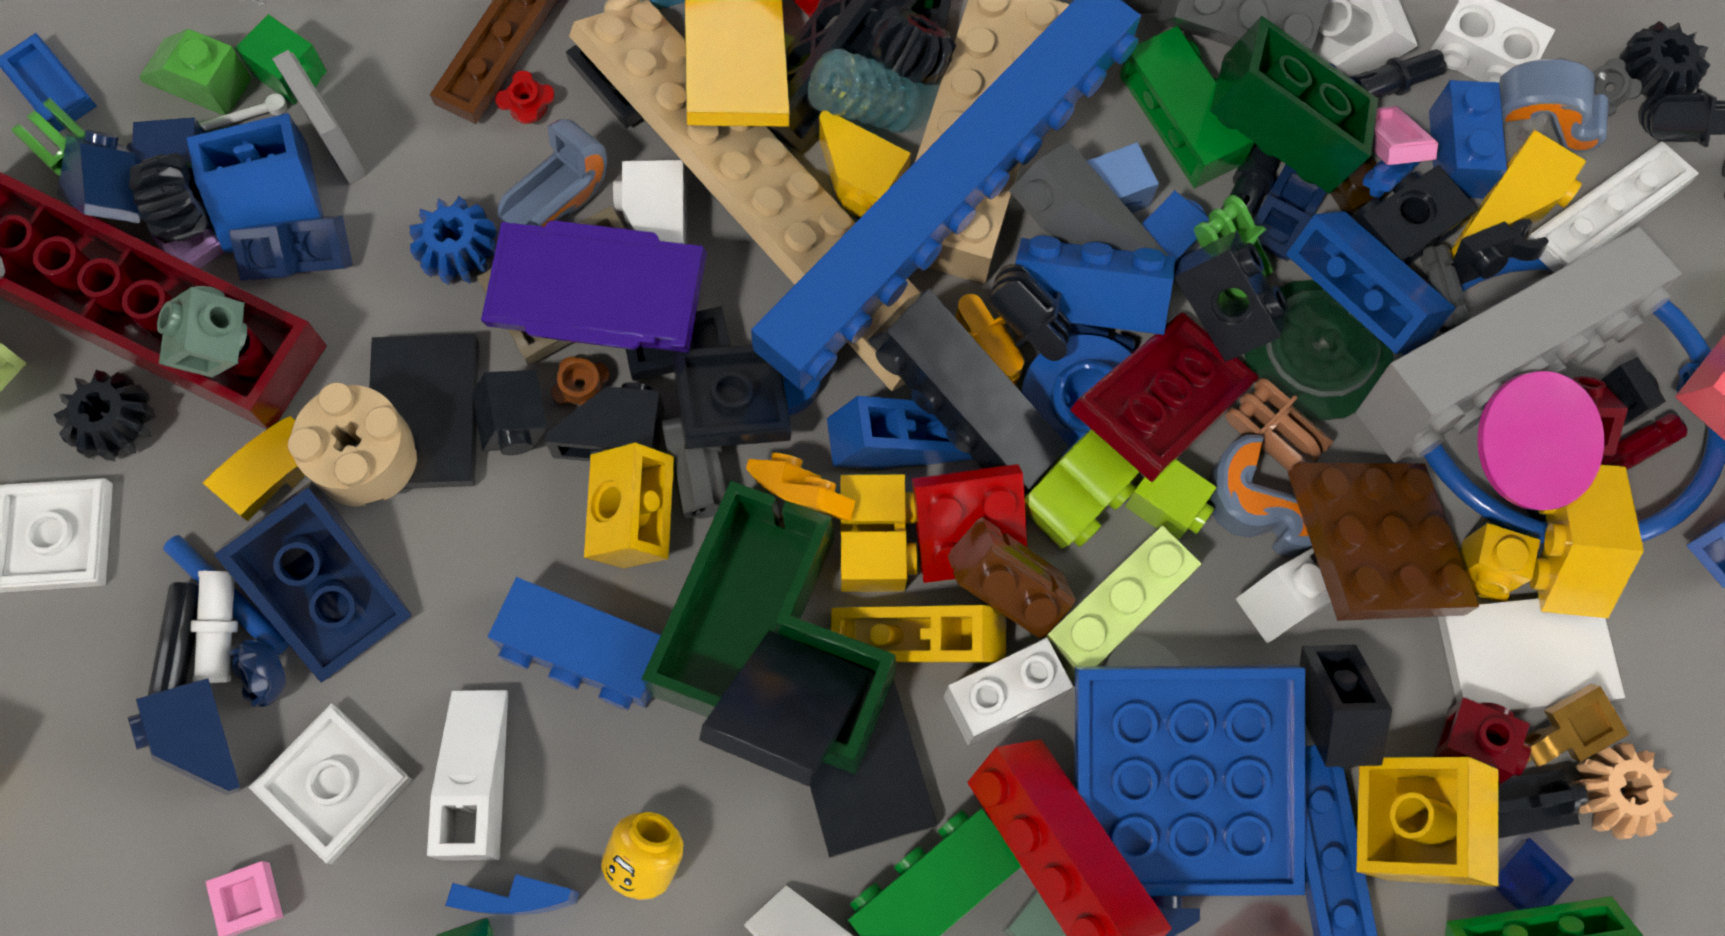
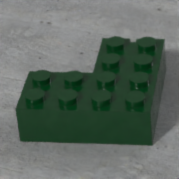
M730 481L641 680L652 697L708 717L769 630L871 671L867 685L823 760L824 763L856 774L895 676L896 654L801 620L834 541L832 517L785 501L782 508L784 529L778 526L780 515L775 496Z

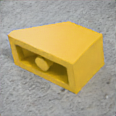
M823 109L819 116V141L837 201L841 202L843 207L851 214L862 217L910 168L911 153L826 109Z

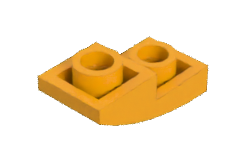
M772 453L770 460L748 459L746 470L762 487L772 494L832 518L851 521L856 500L836 493V484L834 482L821 479L820 475L801 468L802 459L782 453Z

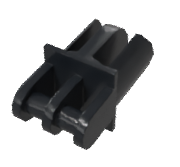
M1697 88L1696 93H1666L1661 96H1652L1642 103L1638 112L1639 123L1644 131L1658 141L1698 142L1702 146L1708 147L1710 135H1725V100H1717V97L1701 88Z
M1009 264L1002 267L995 277L989 305L1017 334L1015 345L1019 347L1028 340L1046 359L1059 361L1064 358L1068 348L1071 322L1059 309L1061 293L1058 291L1051 296L1021 265Z

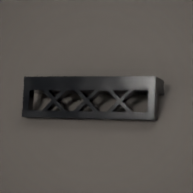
M823 0L785 50L789 126L768 127L775 131L791 148L802 153L819 131V116L823 109L833 112L874 58L867 44L872 36L871 31L877 19H880L885 9H889L890 6L911 9L917 0ZM840 14L836 22L825 29L830 20ZM810 54L805 63L796 68L802 57Z

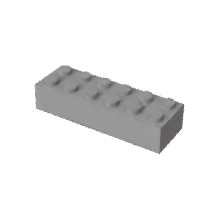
M1638 226L1393 361L1355 414L1394 463L1412 452L1417 458H1420L1438 447L1445 440L1443 435L1455 429L1458 434H1462L1477 425L1490 397L1509 379L1520 374L1537 371L1563 374L1567 370L1566 364L1573 360L1578 365L1585 364L1606 348L1605 342L1614 338L1617 343H1621L1630 338L1645 325L1641 317H1646L1655 312L1671 298L1667 290L1683 273L1643 229Z

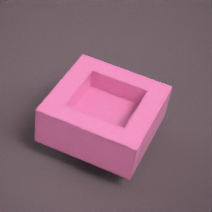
M260 861L205 881L218 936H235L284 918L270 862Z

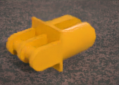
M975 294L963 295L958 301L956 319L1016 386L1023 369L1024 359L1005 327L1006 321L1001 316L994 320L979 296Z

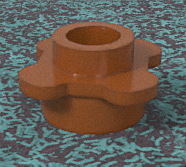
M570 356L563 359L559 364V371L557 373L558 384L551 389L553 400L559 405H564L568 402L578 405L584 404L600 392L602 384L608 381L610 376L608 368L602 363L593 364L584 358ZM584 380L585 385L578 388L576 387V382Z

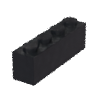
M929 288L907 299L867 340L876 350L875 355L879 363L890 373L898 375L912 390L911 396L914 402L925 412L934 414L947 429L946 435L950 442L960 451L969 453L982 469L1019 464L1023 472L1024 491L1029 490L1068 447L1065 441Z

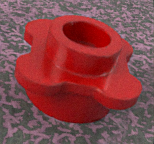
M518 71L513 75V82L508 88L496 94L495 101L499 109L509 110L515 120L522 124H532L545 115L547 104L552 103L555 98L554 90L548 84L541 85L533 80L530 72ZM527 94L529 98L522 100L521 96Z

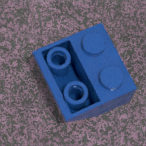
M289 113L186 137L196 186L222 250L226 254L234 252L229 234L231 229L323 217L308 143Z

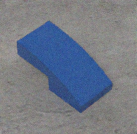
M515 874L509 897L452 883L445 906L493 915L539 914L576 904L580 892Z

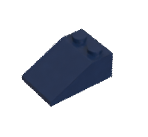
M312 481L232 537L214 554L321 683L412 616V613L351 528Z

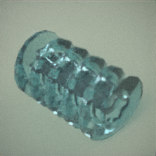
M833 49L825 53L816 63L808 85V98L812 106L818 111H828L836 116L843 115L849 120H859L863 124H873L877 128L889 129L891 132H903L910 128L920 108L921 93L919 83H913L908 78L899 77L897 73L886 69L884 64L875 59H867L860 54H852L844 49Z

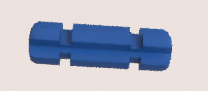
M1381 160L1374 166L1373 170L1364 175L1363 185L1370 188L1371 196L1380 198L1385 192H1390L1397 183H1400L1422 161L1387 165Z

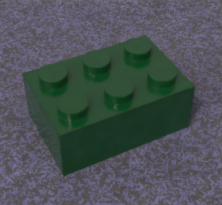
M1261 16L1224 55L1210 112L1216 115L1224 126L1236 129L1255 142L1263 153L1278 158L1294 169L1303 181L1315 184L1330 194L1371 157L1379 99L1268 19Z

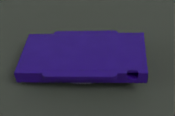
M555 220L549 221L545 227L501 222L481 321L487 327L525 331L530 336L630 350H635L640 346L689 353L707 252L703 246L660 241L659 237L653 232Z

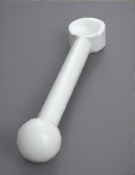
M271 94L266 98L265 103L199 122V124L206 132L267 112L277 116L287 110V103L282 95Z

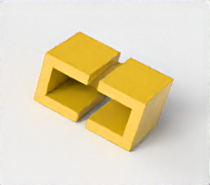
M905 474L840 475V494L856 500L851 521L840 520L841 592H904L907 575L917 574L916 543H906L905 524H915L913 492H905Z

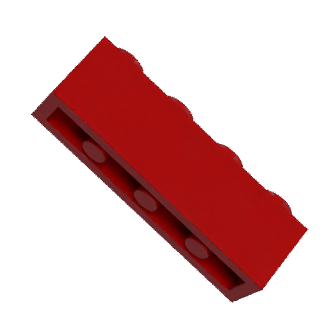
M1042 739L995 747L967 783L1066 936H1165L1172 927Z

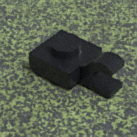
M1530 219L1518 220L1511 227L1506 222H1502L1463 238L1454 256V263L1451 265L1456 268L1461 285L1479 277L1487 279L1499 273L1506 266L1508 258H1516L1521 261H1534L1540 258L1549 240L1546 237L1536 241L1524 239L1533 224Z

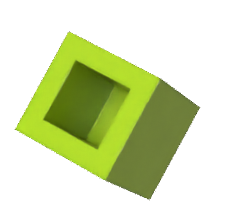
M1175 460L1153 483L1144 477L1125 507L1156 529L1163 525L1179 541L1188 529L1197 534L1208 520L1215 508L1206 502L1217 487L1178 460Z

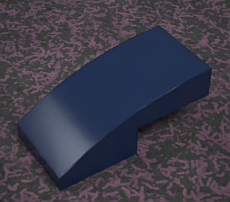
M1286 164L1253 221L1256 226H1264L1266 229L1258 237L1262 248L1288 262L1290 258L1286 253L1312 219L1327 192L1315 184L1303 181L1295 170Z
M343 215L282 221L229 230L240 281L288 277L299 272L345 269L353 265Z

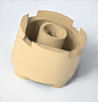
M331 383L325 386L300 411L288 440V449L304 475L329 498L340 504L352 507L366 506L365 503L380 499L385 501L395 496L408 483L417 463V450L415 449L414 438L408 424L386 397L371 388L359 385Z

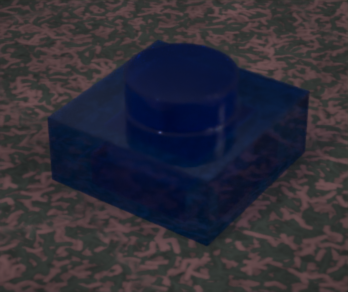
M1531 838L1520 840L1498 865V886L1493 887L1517 910L1553 905L1574 879Z

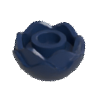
M254 640L242 641L237 648L230 650L231 655L235 656L231 664L232 672L241 679L243 683L242 696L245 700L251 702L252 707L268 706L280 696L286 685L282 664L271 645Z

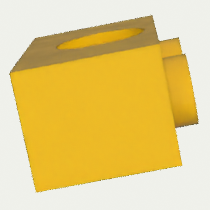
M638 443L590 455L584 558L623 569L669 559L674 456Z

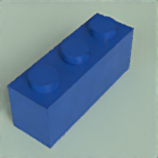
M1345 211L1314 214L1286 253L1296 265L1395 354L1415 350L1428 343L1456 309Z
M1043 235L1035 236L1031 239L1021 238L1015 264L1024 267L1051 296L1058 291L1061 293L1059 309L1068 317L1071 323L1164 335L1174 279L1175 256H1167L1161 251L1151 248H1141L1135 251L1112 249L1111 246L1101 242H1087L1083 245L1061 243L1054 237Z
M515 578L487 636L501 649L498 654L499 658L527 670L531 662L551 669L548 678L575 690L579 689L581 682L600 689L599 699L628 711L632 703L646 708L650 701L651 695L641 678L661 635L521 578Z

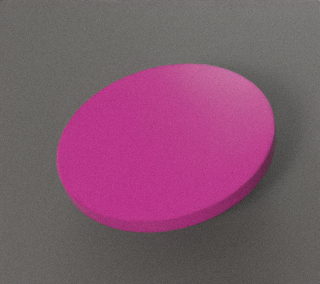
M1549 371L1520 374L1502 384L1493 393L1484 407L1477 435L1479 459L1482 469L1493 488L1514 505L1530 510H1553L1564 507L1578 499L1590 487L1599 471L1604 452V430L1600 414L1589 394L1569 377Z

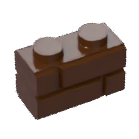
M984 517L978 519L948 555L958 585L1039 639L1045 637L1076 601L1071 588L1067 586L1068 582L1062 571L1007 533L1002 534L997 526Z

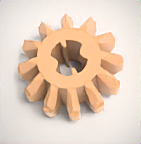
M1620 743L1614 745L1613 749L1606 747L1592 755L1591 759L1579 761L1575 768L1584 780L1573 783L1583 784L1587 791L1588 803L1580 806L1578 812L1581 814L1594 813L1592 829L1599 832L1611 830L1613 837L1620 840L1630 839L1634 834L1644 837L1650 836L1657 831L1656 823L1667 822L1673 816L1663 802L1674 800L1678 793L1664 788L1662 780L1667 779L1671 770L1665 768L1655 770L1653 768L1655 752L1645 750L1636 753L1633 744ZM1624 787L1626 793L1622 795L1620 789Z

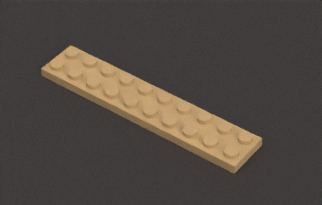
M649 0L640 1L625 10H610L573 22L569 37L794 285L855 224L853 219L766 126L687 125L686 40ZM908 279L906 280L908 285L900 298L889 307L883 304L871 316L873 319L872 324L863 337L854 344L847 341L891 391L904 385L905 382L898 375L887 371L879 363L875 355L876 350L867 340L907 299L920 293Z

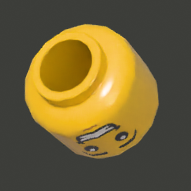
M653 812L630 814L622 818L611 833L602 857L601 869L604 878L615 891L625 897L637 900L653 899L663 894L671 884L683 857L684 842L680 832L666 817Z

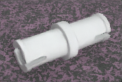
M198 571L197 620H191V632H196L195 671L192 682L207 678L210 683L231 682L230 650L232 632H238V621H233L235 580L228 571Z

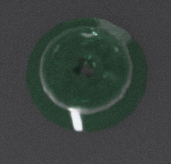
M1314 280L1292 281L1280 287L1279 289L1284 295L1289 308L1282 337L1245 353L1246 366L1259 379L1263 378L1274 384L1288 398L1291 399L1295 395L1297 399L1292 405L1310 420L1344 419L1355 414L1387 367L1393 362V351ZM1326 341L1329 345L1328 349L1323 348L1318 351L1312 345L1314 342Z

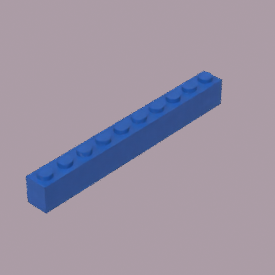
M1074 0L751 329L753 351L800 390L812 378L815 381L821 380L837 360L835 354L847 341L854 344L863 337L872 324L873 319L871 316L883 304L887 307L893 305L903 294L908 285L907 278L918 267L922 271L926 270L936 260L942 250L941 243L951 232L958 235L966 229L976 214L975 207L985 197L992 200L1002 191L1009 180L1010 174L1008 173L1018 162L1026 165L1036 155L1043 143L1041 138L1051 128L1058 131L1066 124L1075 110L1074 104L1083 94L1089 98L1100 88L1107 76L1106 70L1114 62L1121 65L1129 58L1139 41L1135 37L1141 15L1121 0Z

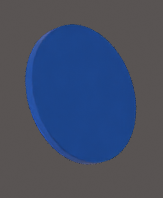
M1096 335L1070 336L1067 344V353L1063 359L1051 361L1040 353L1034 359L1025 375L1021 393L1068 445L1059 458H1062L1090 430L1070 409L1079 397L1132 354L1113 340Z

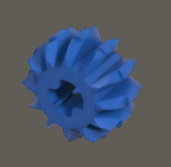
M458 196L452 206L447 207L445 201L438 198L436 203L437 210L430 212L420 209L419 217L422 223L409 226V234L414 241L410 244V252L416 261L421 262L420 267L430 278L439 275L443 283L450 285L455 276L460 275L463 281L470 284L472 277L470 272L472 270L488 271L489 265L485 258L495 255L496 243L494 239L497 237L496 227L493 221L486 219L487 215L478 203L468 207L466 200Z

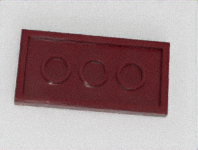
M1181 312L1166 324L1164 335H1153L1079 397L1070 411L1153 483L1254 385L1259 377L1238 358L1225 362L1209 334L1185 313Z

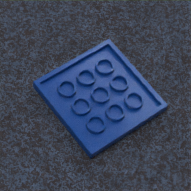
M1299 665L1075 666V788L1150 896L1305 895V668Z

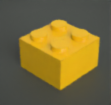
M1470 757L1383 758V764L1379 766H1359L1356 872L1386 881L1498 886V769Z

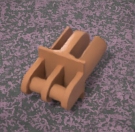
M1263 378L1255 383V391L1252 394L1246 393L1240 398L1241 406L1238 409L1231 408L1225 414L1228 423L1242 436L1263 435L1261 448L1288 472L1298 463H1316L1321 453L1327 451L1333 445L1331 438L1292 405L1297 399L1295 395L1291 399L1288 398L1274 384ZM1267 401L1278 413L1275 414L1264 403ZM1254 417L1264 427L1260 429L1250 418Z

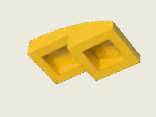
M289 416L259 434L228 458L202 482L247 522L285 483L294 488L306 476L299 469L288 449V440L291 436L295 419Z

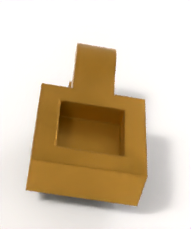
M1590 684L1544 710L1552 725L1526 735L1525 743L1531 745V754L1528 762L1533 760L1535 765L1539 767L1552 761L1565 751L1569 752L1572 759L1582 762L1629 735L1601 686Z

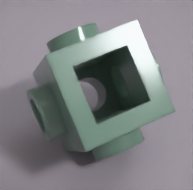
M206 286L191 287L171 301L166 302L159 313L157 330L160 334H163L159 364L211 378L238 364L239 352L242 350L247 337V326L242 322L245 303L224 297L222 291Z

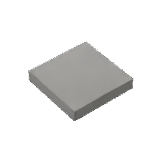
M287 50L272 58L348 183L352 184L365 177V170L340 126L293 52L290 53Z

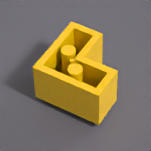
M1600 465L1594 481L1578 499L1561 508L1538 510L1540 514H1546L1548 526L1545 532L1544 550L1541 556L1536 558L1533 577L1529 583L1531 589L1538 590L1541 612L1609 618L1644 552L1626 467Z

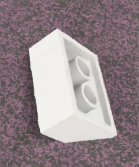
M1328 0L1312 52L1347 77H1351L1355 74L1379 68L1385 65L1386 61L1390 58H1399L1417 47L1418 44L1399 0Z

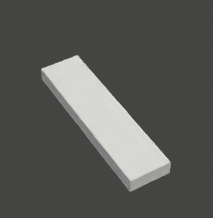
M1661 141L1531 233L1526 240L1536 241L1543 237L1549 240L1544 253L1539 259L1555 273L1615 239L1688 186L1699 173Z

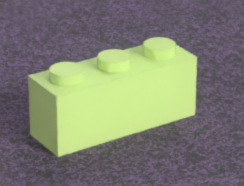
M1163 525L1046 636L1067 676L1074 684L1075 666H1099L1182 586L1201 565Z

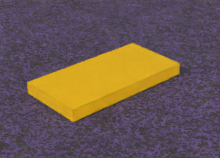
M685 0L687 125L789 126L782 0Z

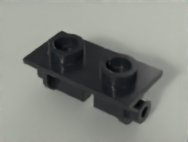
M1564 769L1509 778L1498 786V838L1579 825L1577 812L1580 806L1588 803L1585 787L1581 783L1574 784L1571 780L1567 779Z

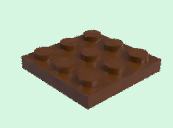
M1298 463L1287 472L1337 621L1464 616L1479 608L1470 579L1425 463Z

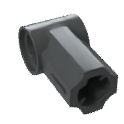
M680 416L662 419L667 452L669 455L674 456L673 465L675 466L685 518L704 519L714 517L727 489L719 456H722L721 446L684 449Z

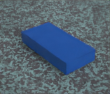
M34 33L0 56V68L35 111L58 132L65 128L43 106L42 103L48 98H51L74 121L97 107L37 33Z

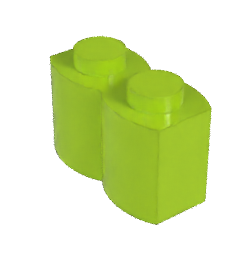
M1090 429L1024 496L1025 515L1060 549L1069 546L1072 542L1081 547L1101 527V524L1095 518L1107 505L1113 510L1118 509L1134 493L1137 488L1131 481L1139 471Z

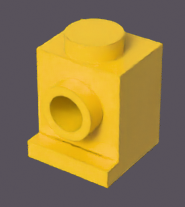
M1489 523L1466 537L1462 541L1460 557L1475 596L1497 603L1508 602L1511 591L1532 580L1540 540Z

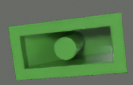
M185 29L164 38L139 76L143 83L221 115L231 113L252 79L232 46L191 29Z

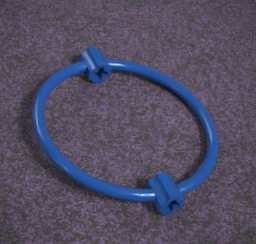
M1508 258L1506 266L1490 278L1512 272L1552 270L1539 258L1534 261ZM1479 277L1462 284V290L1464 292L1490 278L1483 279ZM1668 300L1652 314L1676 337L1692 362L1687 363L1679 370V382L1676 387L1678 393L1711 350L1691 321L1679 308ZM1413 350L1407 351V352H1403L1402 355H1401V357H1403L1404 355H1406V354L1412 352ZM1709 426L1704 455L1691 482L1668 506L1638 521L1642 542L1664 534L1682 523L1699 508L1714 488L1725 464V440ZM1442 444L1424 455L1427 463L1440 480L1475 512L1502 528L1539 539L1540 543L1544 544L1545 532L1548 526L1546 522L1519 513L1488 495L1458 468Z

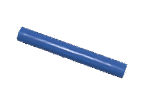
M180 535L170 538L163 547V550L198 584V571H217ZM234 588L233 618L254 639L271 645L277 655L283 653L289 644L270 621Z

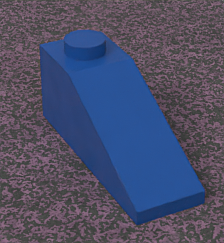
M856 396L827 418L833 468L882 470L974 460L969 453H964L957 449L946 435L947 429L934 414H929L922 410L914 400Z

